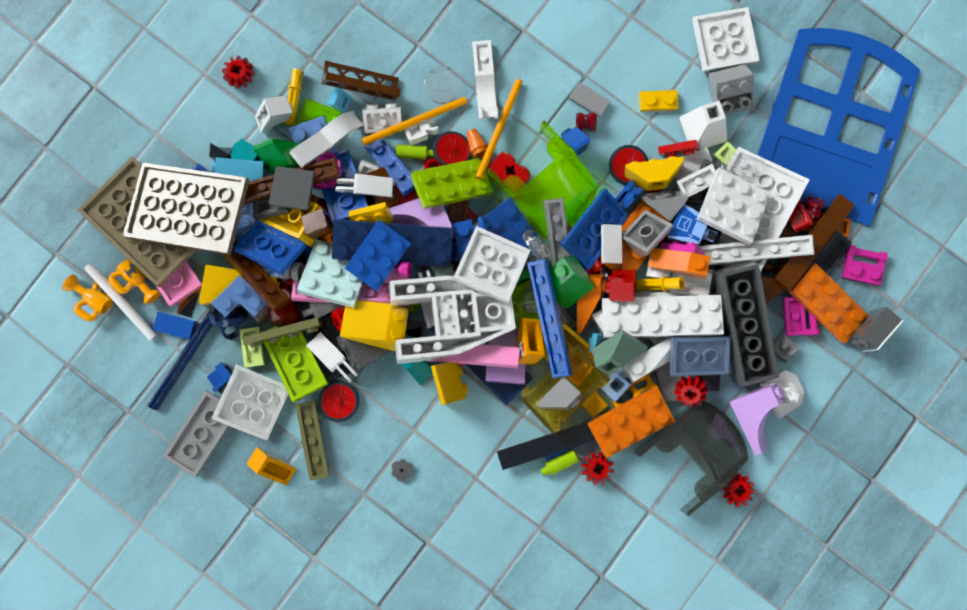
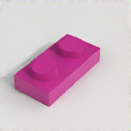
M670 241V243H661L660 248L701 255L705 253L704 250L698 247V244L693 242H687L684 245L677 241Z

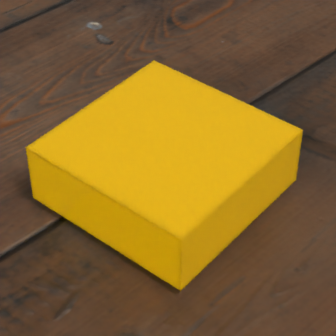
M596 391L581 403L593 418L608 406Z

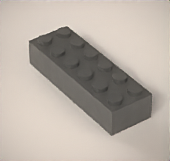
M746 262L713 270L717 295H721L724 333L731 336L730 365L734 382L744 387L779 378L759 264Z

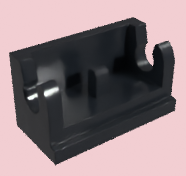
M835 231L812 263H816L827 273L852 242L839 231Z

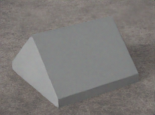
M678 189L640 194V198L669 221L672 220L688 200V196Z
M645 210L622 234V240L641 258L648 255L674 226Z

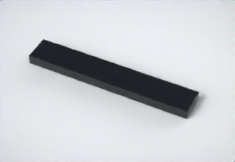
M590 421L498 450L497 454L502 470L596 440L587 424Z

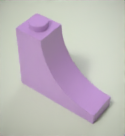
M418 198L389 208L393 215V221L388 223L452 227L443 205L423 209Z
M778 382L737 396L730 401L755 455L763 453L768 448L765 438V423L768 414L774 407L786 400L785 392Z

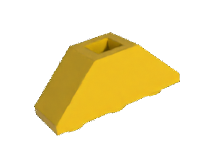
M672 156L662 160L651 159L647 162L634 161L626 164L624 174L626 178L635 181L637 185L646 191L666 189L681 171L684 158Z

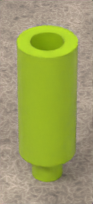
M396 145V156L398 158L427 160V157H434L433 150L427 149V146Z
M572 449L545 463L546 467L540 469L543 476L549 473L552 476L578 463L579 460Z

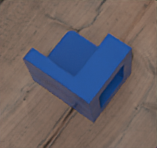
M222 362L215 366L216 370L207 376V379L213 385L212 390L214 392H220L224 389L232 375L228 365Z

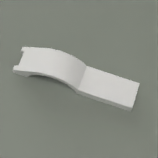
M491 40L472 42L479 120L488 117L498 119Z
M353 110L343 113L329 122L318 133L293 148L289 154L303 168L330 150L344 136L354 130H360L364 127V123L356 117Z

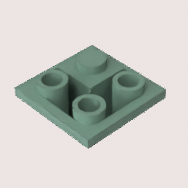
M621 330L592 348L595 367L609 375L643 353L648 347L626 331Z

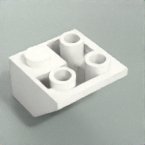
M720 100L703 105L679 117L686 140H697L700 149L727 142L726 117Z

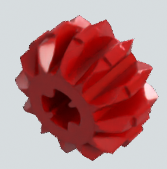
M237 55L236 60H234L233 57H230V63L224 62L226 68L222 69V73L225 74L223 79L228 81V85L231 87L235 85L239 89L242 84L247 88L246 82H252L251 76H255V72L252 70L254 66L252 63H249L247 58L242 59Z
M682 376L680 381L676 382L674 394L677 395V402L683 401V407L687 403L690 404L691 408L694 407V403L700 406L701 402L707 399L708 388L705 387L706 382L705 380L699 381V376H696L695 379L692 376H688V379Z
M600 451L597 458L595 453L591 452V460L587 456L584 457L588 464L582 463L581 467L587 468V470L581 473L582 475L589 474L586 477L588 482L593 478V484L597 485L599 479L603 485L605 484L604 477L608 480L611 479L607 473H614V470L608 467L614 465L612 461L607 462L609 457L605 458L604 456L602 458L603 454ZM596 463L600 466L602 465L599 473L593 471Z
M737 473L736 477L730 474V481L723 480L727 486L721 487V490L726 491L722 497L728 498L727 503L730 505L734 503L736 507H739L740 504L746 506V499L753 500L749 496L750 493H756L755 490L750 489L754 483L748 482V476L742 478L740 473ZM740 487L741 492L739 491L736 493L735 489H738Z

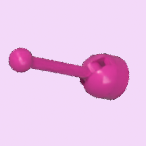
M402 261L393 270H396L399 276L410 277L412 264L409 261Z

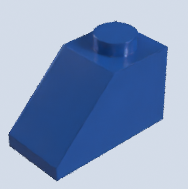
M577 127L572 130L568 128L563 131L559 143L571 160L586 151L591 142V139Z

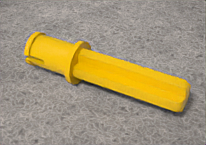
M292 69L291 82L288 85V102L292 106V114L284 122L288 126L295 125L300 91L303 90L301 85L304 71L300 69Z
M663 276L662 278L636 279V291L663 290L667 292L671 289L681 290L685 286L683 277L668 278Z

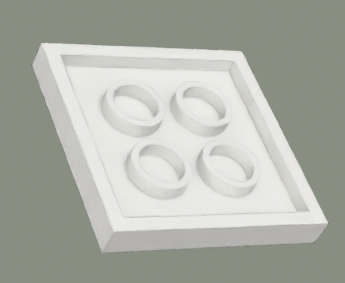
M748 7L693 16L692 22L703 73L755 64L760 61Z
M719 167L714 174L697 220L750 245L753 242L771 193Z
M476 226L453 280L508 304L531 250Z
M236 364L212 419L267 441L288 396V392L283 383Z

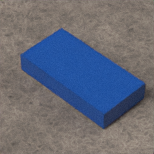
M157 312L152 330L191 339L196 321Z

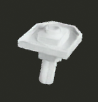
M786 370L779 371V378L764 381L760 384L761 387L778 382L779 386L783 388L786 400L773 408L777 418H782L800 406L804 396V389L797 375Z

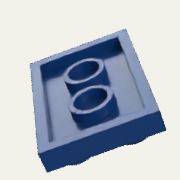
M511 198L506 199L485 216L486 223L489 225V232L516 244H527V249L531 250L529 254L543 244Z
M258 220L234 246V249L237 253L284 275L306 249V245L304 242Z
M378 220L344 269L378 291L412 242L381 220Z

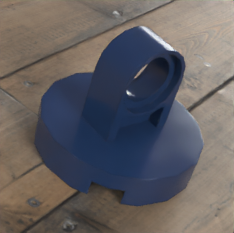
M242 305L241 307H236L226 317L215 307L213 311H208L209 322L220 326L223 337L228 340L235 339L239 335V325L248 319V311ZM227 327H235L232 333H225Z

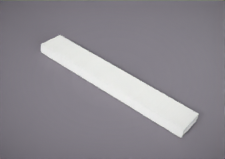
M813 235L756 240L750 245L736 242L698 246L705 251L704 255L711 256L709 265L814 255Z

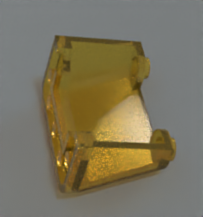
M571 345L568 348L573 375L565 377L581 393V402L574 409L572 407L569 410H539L536 404L563 378H552L551 370L532 388L528 386L520 393L522 395L520 400L552 434L560 429L561 422L565 423L587 399L598 391L597 388L605 386L611 380L604 372L595 367V362L578 345L575 347Z

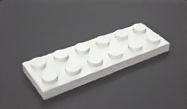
M721 295L634 297V301H609V298H602L603 338H610L621 330L626 331L635 338L724 334Z

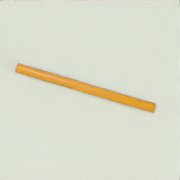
M520 79L515 80L475 178L478 180H482L519 93L523 83Z
M462 97L362 138V143L364 146L463 106L467 104V100L465 97Z

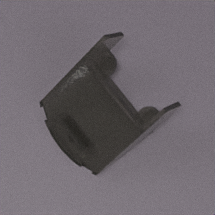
M702 401L700 406L694 403L693 408L690 405L674 417L675 421L657 431L633 451L634 455L641 457L654 445L664 453L673 451L679 445L686 451L705 475L695 484L694 492L696 496L680 509L687 516L695 512L718 491L721 492L749 459L744 439L738 428L724 412L706 401Z

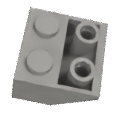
M746 65L709 73V92L712 102L720 100L725 115L753 108L754 74Z

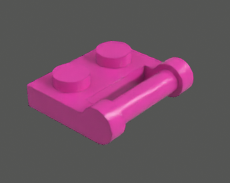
M850 245L846 249L841 278L881 286L888 253L883 251L878 253ZM857 255L875 259L877 263L874 265L855 261L853 256Z
M794 297L782 298L786 336L820 335L817 319L810 312V329H806L805 307Z

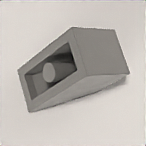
M563 377L536 406L539 410H569L571 407L574 409L581 402V393Z

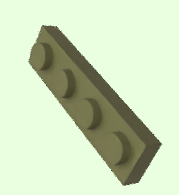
M317 317L242 337L243 345L256 348L262 346V342L265 341L275 343L281 341L280 337L288 336V338L300 336L299 332L307 331V333L319 331L318 327H322L323 323L322 319Z
M316 401L295 404L309 480L330 477Z

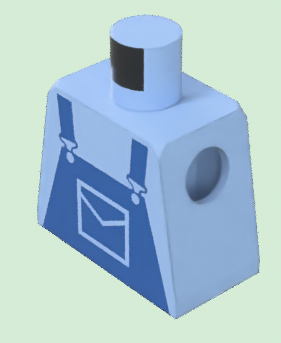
M684 204L673 223L674 227L668 235V240L683 244L693 242L699 246L702 239L713 243L717 232L708 229L707 224L697 220L699 212Z

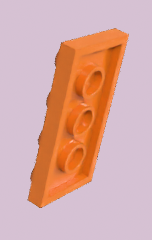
M641 200L622 225V234L645 210L669 223L671 222L645 201ZM622 240V264H603V266L605 265L611 272H613V269L638 270L648 255L640 258Z
M812 263L791 291H789L840 343H846L868 316L816 263Z
M654 386L591 420L587 424L605 458H608L673 423L675 420L657 386Z

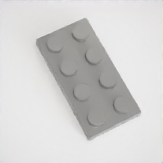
M208 390L204 391L162 456L193 477L198 476L229 428L228 425L212 419L220 398Z

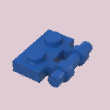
M485 216L478 217V227L488 231L489 225L486 223ZM471 219L453 223L460 261L476 226L473 227Z

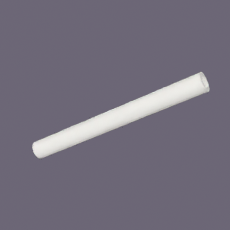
M89 263L85 266L86 272L149 341L155 338L157 334L124 297L116 292L94 264Z

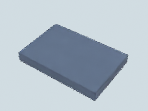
M731 336L671 337L670 375L672 377L729 375Z

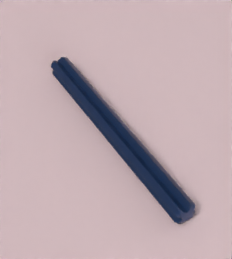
M207 312L149 401L148 407L152 410L159 409L213 326L209 322V312Z

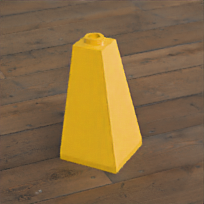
M206 265L199 304L203 306L212 305L211 302L240 275L238 271ZM270 276L274 280V282L279 286L280 282H276L277 277Z

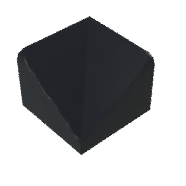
M210 143L209 157L216 161V157L232 159V148L217 147Z
M407 319L405 334L419 338L424 325L421 322Z
M721 375L699 376V381L705 380V387L708 388V391H719Z

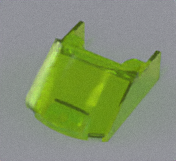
M545 120L541 122L540 132L549 140L546 149L554 161L526 185L518 176H509L501 181L490 168L486 172L488 179L506 199L511 198L525 219L541 238L548 236L543 200L563 198L567 226H572L592 203L598 189L597 184L572 147H569Z

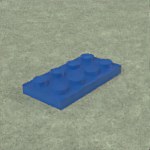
M349 149L333 153L342 165L341 178L354 179L357 171ZM336 183L335 187L331 189H322L332 223L334 219L350 220L349 211L368 207L365 195L335 191L337 186L354 187V184L341 185Z
M602 189L560 245L569 255L576 257L585 271H589L601 255V225H623L629 214L607 189Z

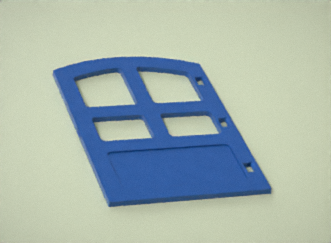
M830 28L799 29L757 155L810 179L800 197L802 204L806 205L805 200L808 196L821 198L825 201V206L821 211L825 212L840 193L855 204L846 218L870 227L920 69L891 47L861 34ZM810 45L837 46L850 49L851 53L837 94H832L798 81ZM865 55L880 61L901 76L890 113L853 101L851 98ZM903 86L909 87L906 96L901 95ZM792 97L831 110L823 136L785 123V117ZM845 115L884 128L885 131L877 154L838 140ZM886 139L892 140L889 150L884 148ZM869 193L875 194L872 204L866 202Z

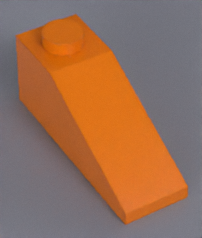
M654 248L650 253L647 267L706 280L711 256Z
M588 274L596 287L577 301V334H581L586 329L604 292H606L607 280H605V275Z

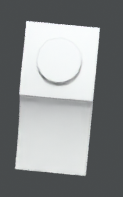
M286 96L265 98L255 115L260 132H268L275 125L286 122L292 114L291 103L288 102Z

